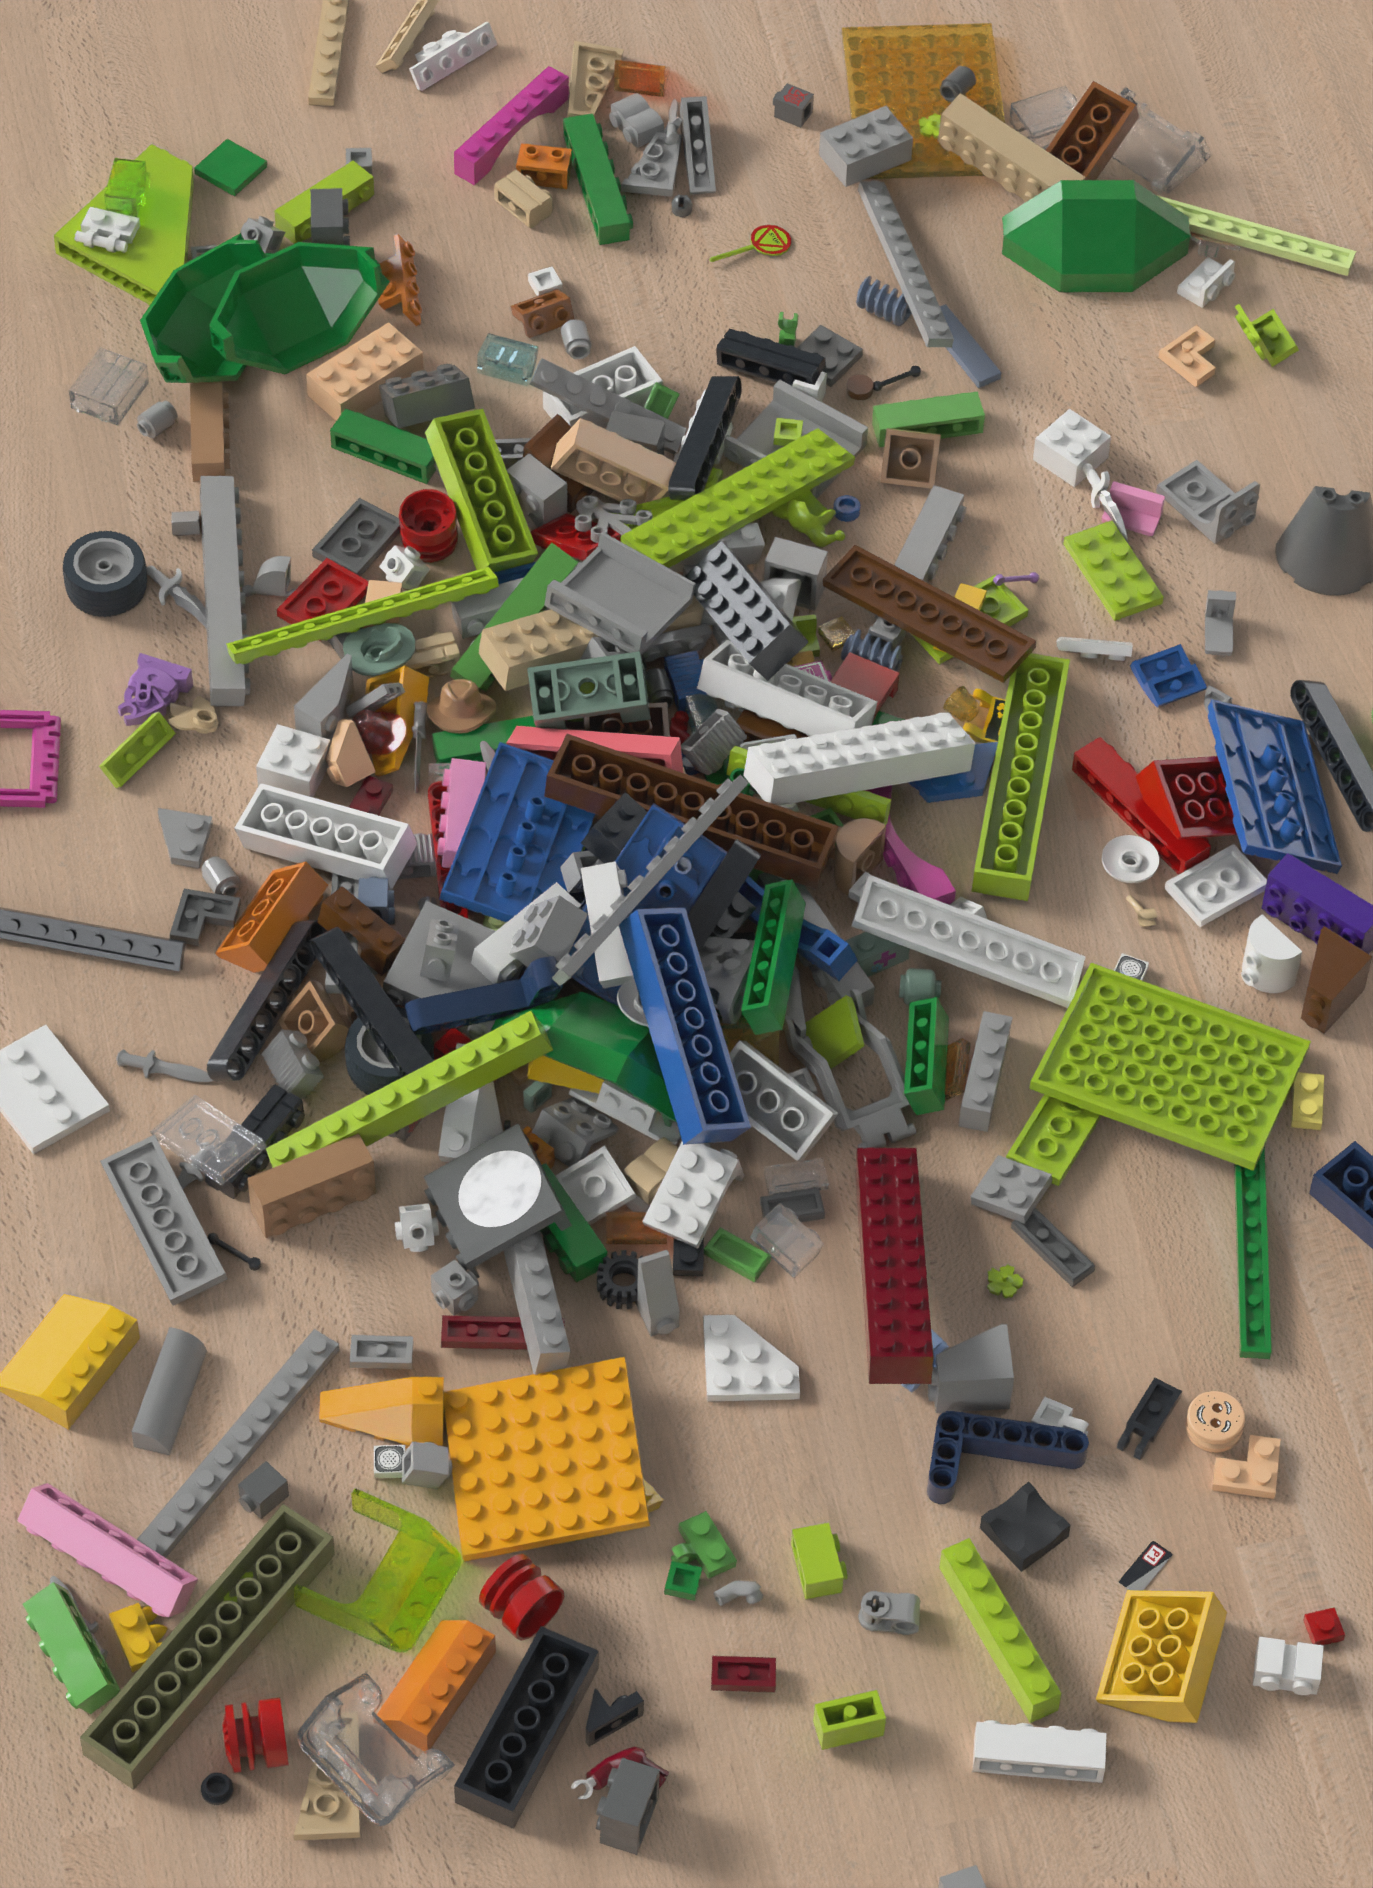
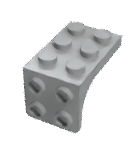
M1196 460L1159 483L1156 492L1159 495L1165 496V500L1215 544L1223 538H1229L1234 531L1243 525H1249L1255 519L1260 484L1254 481L1237 493H1234L1203 464Z

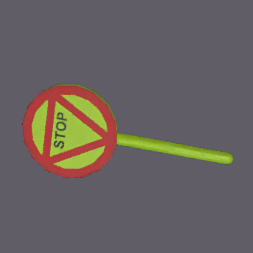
M762 225L755 228L751 233L750 242L752 245L713 256L709 260L710 262H715L753 249L764 255H782L791 247V237L786 230L779 226Z

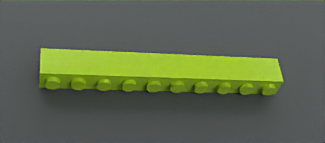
M532 1011L523 1014L266 1148L272 1167L274 1168L358 1133L366 1147L552 1051L553 1048L544 1026Z

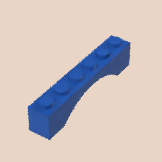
M748 876L738 892L756 907V910L748 919L758 925L764 889ZM803 919L797 953L837 981H840L858 961L849 943L830 930L816 926Z

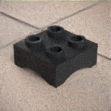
M1030 1482L1023 1485L1003 1504L982 1515L980 1529L1021 1572L1067 1539L1071 1526L1064 1517L1058 1515L1046 1504Z

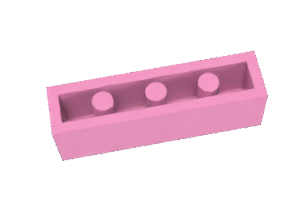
M452 758L450 769H444L442 786H447V792L442 793L441 809H446L445 815L441 814L439 832H444V838H439L437 855H442V867L451 868L485 781L486 762Z

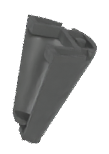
M1315 486L1276 543V558L1284 574L1288 573L1292 576L1294 583L1300 587L1324 595L1351 594L1360 591L1361 587L1365 584H1371L1373 582V503L1370 492L1351 490L1347 495H1339L1334 488Z

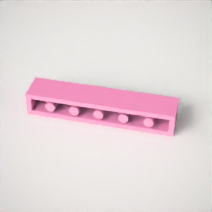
M46 1483L31 1488L17 1520L26 1526L29 1533L35 1536H42L51 1542L54 1549L60 1552H67L76 1558L79 1565L95 1570L102 1575L101 1577L104 1581L120 1586L127 1591L129 1597L143 1601L151 1606L154 1613L169 1618L184 1612L198 1578L50 1484Z

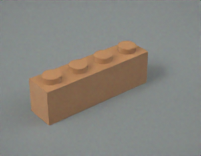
M222 382L190 383L193 482H199L201 476H226L225 469H231L230 453H225V449H230L229 433L224 432V429L230 428L229 412H224V409L229 408L228 392H223Z

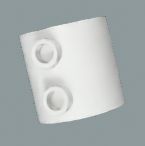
M1263 914L1256 918L1250 926L1241 976L1248 986H1253L1262 992L1281 993L1295 986L1302 951Z

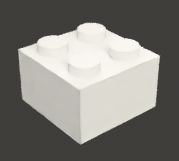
M1069 409L1035 438L1033 460L1075 487L1086 478L1082 469L1086 463L1091 464L1095 470L1108 458L1111 436Z
M277 724L256 766L258 787L261 783L313 798L328 768L325 758L330 746V739Z

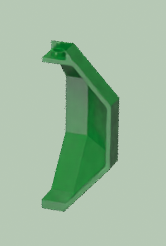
M1060 180L1002 217L1004 235L1002 255L1058 292H1133L1186 256L1191 236L1188 216L1134 180Z
M240 233L173 270L140 319L153 360L166 383L237 381L247 365L226 360L213 347L209 325L234 273L273 254L264 253L258 240H244Z
M297 242L236 271L209 325L213 347L228 361L285 375L348 345L390 283L382 274L380 264L375 260L374 247Z
M579 992L495 1020L491 1031L532 1011L544 1026L553 1048L552 1051L543 1056L615 1084L662 1114L665 1126L671 1128L673 1121L676 1122L649 1027L630 1020L623 1014L618 1005L585 992Z

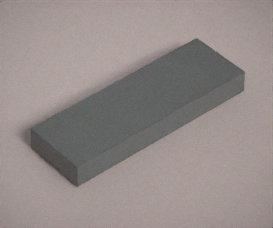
M1036 1208L1025 1224L1016 1220L1011 1223V1229L1071 1287H1074L1095 1271V1265Z

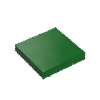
M225 139L194 167L195 175L235 197L267 168V160L233 141Z

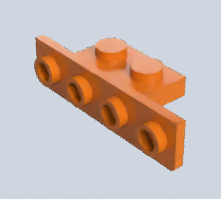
M397 234L394 236L396 255L379 263L382 274L390 283L378 299V304L383 310H386L402 302L403 313L415 326L421 324L420 314L422 313V308L418 300L420 290L416 283L417 269L413 258L415 251L410 242H406Z

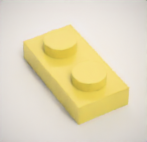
M1298 1072L1293 1083L1291 1127L1321 1130L1324 1075Z

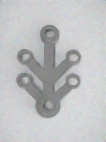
M585 496L576 504L579 515L575 517V528L578 531H588L591 529V540L599 543L600 534L602 532L607 534L608 527L623 535L632 530L625 524L640 526L652 519V513L647 510H641L636 513V501L632 499H624L620 504L603 503L595 496ZM598 518L597 526L591 528L592 519Z

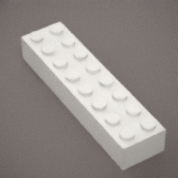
M938 713L931 716L914 717L896 722L890 721L885 724L839 730L821 735L815 734L810 737L788 739L775 743H763L758 746L748 747L744 777L764 801L779 806L968 772L971 770L975 742L949 713Z

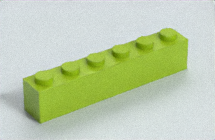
M968 1538L941 1551L939 1569L1028 1721L1032 1723L1058 1711L1061 1691L971 1539Z

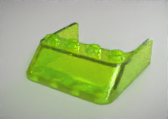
M354 1488L351 1493L352 1510L399 1532L357 1601L348 1604L339 1603L297 1584L294 1588L295 1606L390 1650L400 1653L407 1652L416 1645L460 1569L462 1563L461 1554L426 1519Z

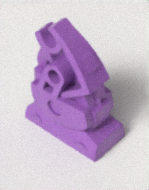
M140 653L137 660L138 669L129 679L128 688L124 693L125 702L118 706L120 716H123L125 713H131L124 716L126 726L143 724L155 712H160L162 716L166 715V707L170 703L176 702L179 692L188 693L193 687L192 669Z

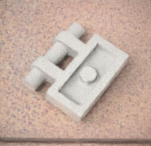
M90 207L81 224L82 232L77 231L75 234V241L82 242L84 246L92 248L94 245L104 247L109 252H126L128 243H132L140 227V219Z

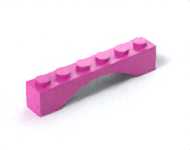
M550 66L543 70L454 151V174L475 186L491 171L504 147L525 124L539 115L554 113L568 100L569 77Z
M892 785L865 791L891 799ZM889 814L886 824L883 857L887 866L892 867L895 871L899 886L948 905L953 903L956 890L944 870L917 857L904 845L895 832Z

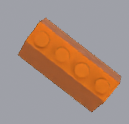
M307 862L272 870L215 954L219 958L253 973L264 971L291 926L297 921L309 920V913L322 901V894L328 887V884Z
M441 1620L374 1717L373 1723L428 1753L495 1655V1635L469 1620Z

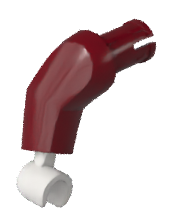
M634 1746L605 1758L586 1773L587 1780L574 1781L571 1789L576 1788L582 1783L586 1787V1792L578 1797V1799L589 1798L592 1795L593 1789L600 1790L607 1786L612 1768L618 1769L622 1758L660 1769L659 1788L666 1781L667 1778L665 1777L669 1775V1771L648 1759L644 1749Z

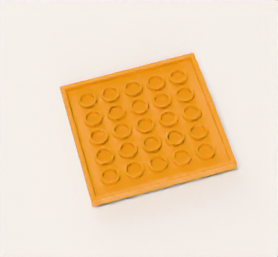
M625 1357L444 1392L445 1419L450 1460L452 1461V1477L461 1551L464 1562L650 1526Z

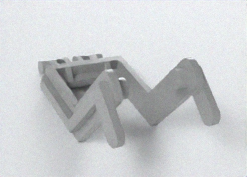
M858 988L850 990V994L854 1001L863 1041L879 1055L892 1090L889 1097L852 1111L845 1107L827 1060L813 1049L812 1042L808 1036L801 1038L795 1033L791 1017L785 1015L783 1027L789 1052L815 1074L827 1105L839 1113L834 1119L836 1128L844 1131L853 1127L860 1135L863 1143L858 1144V1148L885 1147L886 1140L883 1135L887 1133L891 1143L916 1134L914 1125L912 1123L906 1124L900 1109L910 1105L904 1095L905 1077L891 1041L867 1021L862 995Z

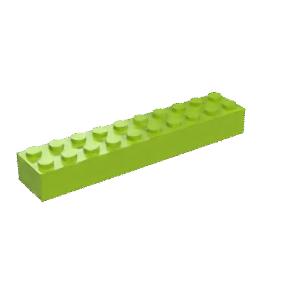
M1031 653L1010 676L971 892L1024 901L1029 899L1070 659Z

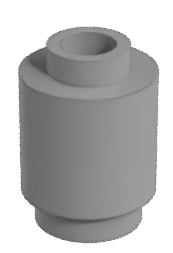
M581 320L566 322L561 327V335L567 354L573 359L587 357L592 345L585 322Z
M157 402L137 417V428L142 435L155 438L174 424V420L178 417L177 412L170 402Z
M217 856L206 860L201 868L203 872L202 877L215 894L234 896L240 887L241 881L228 862Z

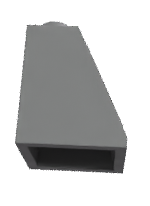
M1007 1324L993 1327L936 1355L935 1367H933L932 1384H928L929 1401H934L936 1413L1010 1408L1014 1373Z

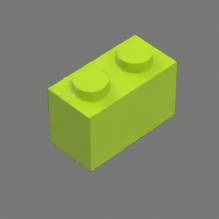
M823 1523L792 1529L791 1547L805 1600L842 1593L843 1580L848 1579L847 1568L844 1561L839 1562L837 1552H840V1542L837 1533L832 1534L830 1524Z
M873 1690L815 1704L813 1723L821 1749L825 1750L884 1736L886 1716L878 1691Z

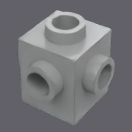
M259 216V219L248 218L241 228V235L244 240H258L264 253L273 254L278 252L286 232L274 227V221L263 216Z
M453 1260L431 1275V1292L434 1294L436 1302L441 1308H447L453 1316L462 1310H469L478 1300L479 1282L476 1276L469 1270L466 1272L456 1260Z

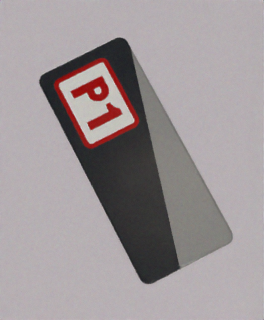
M1152 1541L1121 1577L1119 1584L1128 1590L1143 1591L1172 1557V1553L1155 1541Z

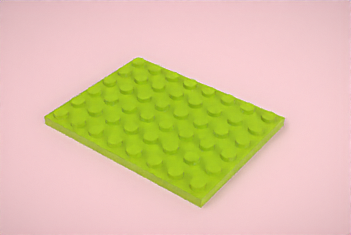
M1090 963L1030 1082L1029 1089L1254 1171L1308 1053L1311 1041Z

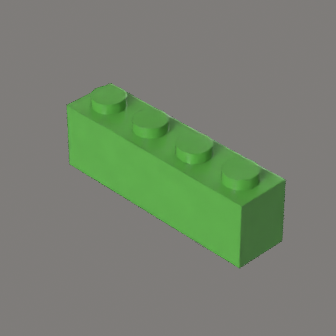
M977 391L873 406L872 426L878 446L884 447L887 428L940 434L941 439L983 433L985 413Z
M52 1582L23 1603L28 1613L25 1617L26 1621L33 1631L38 1632L41 1638L39 1646L47 1657H51L55 1665L52 1667L53 1673L61 1683L65 1684L68 1690L66 1698L75 1709L80 1708L92 1714L121 1691L67 1589Z

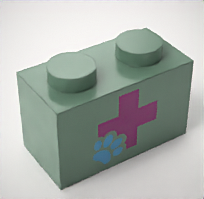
M867 932L846 940L867 977L909 959L910 948Z

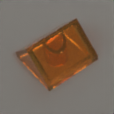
M615 60L614 91L664 97L670 67Z

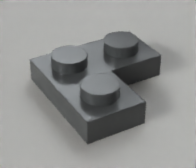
M184 888L170 931V939L186 941V944L199 946L206 923L234 928L241 906L240 898Z

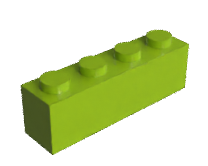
M352 160L274 210L275 227L286 232L284 236L293 244L309 239L312 236L310 189L342 188L343 199H348L349 213L353 208L374 196V177Z

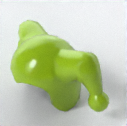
M810 490L772 510L774 516L788 520L795 530L805 533L820 548L835 541H843L845 539V533L842 530H837L834 534L827 535L825 533V526L836 515V511L834 509L828 510Z

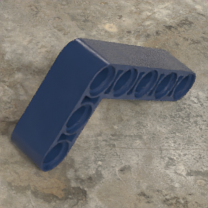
M548 956L532 961L521 979L412 1000L405 1004L410 1027L415 1035H423L493 1021L554 1001L563 987V984L559 986L552 979L559 970L555 966L557 964L556 958Z
M958 1411L943 1412L938 1417L927 1495L936 1504H946L954 1498L961 1453L1066 1469H1077L1085 1464L1089 1446L1088 1437L1085 1433L1076 1429ZM945 1429H953L955 1432H947ZM981 1433V1434H984V1435H986V1436H985V1437H979V1436H976L975 1434ZM1007 1438H1013V1439H1016L1017 1441H1016V1442H1011V1441H1008ZM1037 1443H1045L1048 1446L1042 1447L1039 1446ZM1074 1447L1079 1451H1071L1068 1448ZM940 1456H949L951 1459H943ZM942 1482L947 1484V1486L941 1487L938 1486L936 1483Z

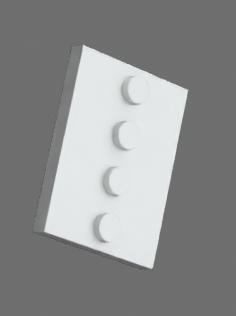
M47 1025L40 1027L0 1050V1112L33 1155L110 1111L107 1101Z

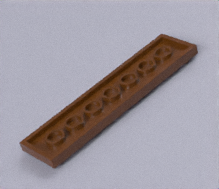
M854 545L822 579L823 587L1002 683H1005L1036 648V640L857 545Z

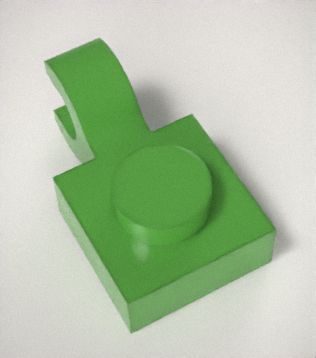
M784 312L779 313L778 326L781 328L779 333L780 344L795 347L796 329L799 320L798 313H794V317L791 320L784 318Z

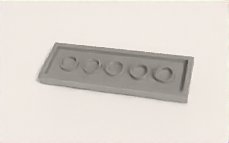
M155 1135L100 1161L172 1306L228 1279Z

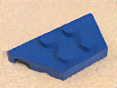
M998 742L975 744L971 770L968 772L908 783L919 791V795L927 803L983 796L987 779L991 773Z

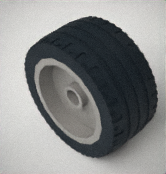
M116 531L89 533L73 542L65 553L63 560L65 589L70 601L80 611L98 617L117 616L134 608L144 597L147 587L146 561L140 546L129 536L120 532L117 533Z
M399 1006L396 1007L410 1027L406 1009ZM358 1017L349 1028L346 1037V1067L354 1085L360 1091L370 1095L401 1077ZM432 1034L416 1035L434 1061Z

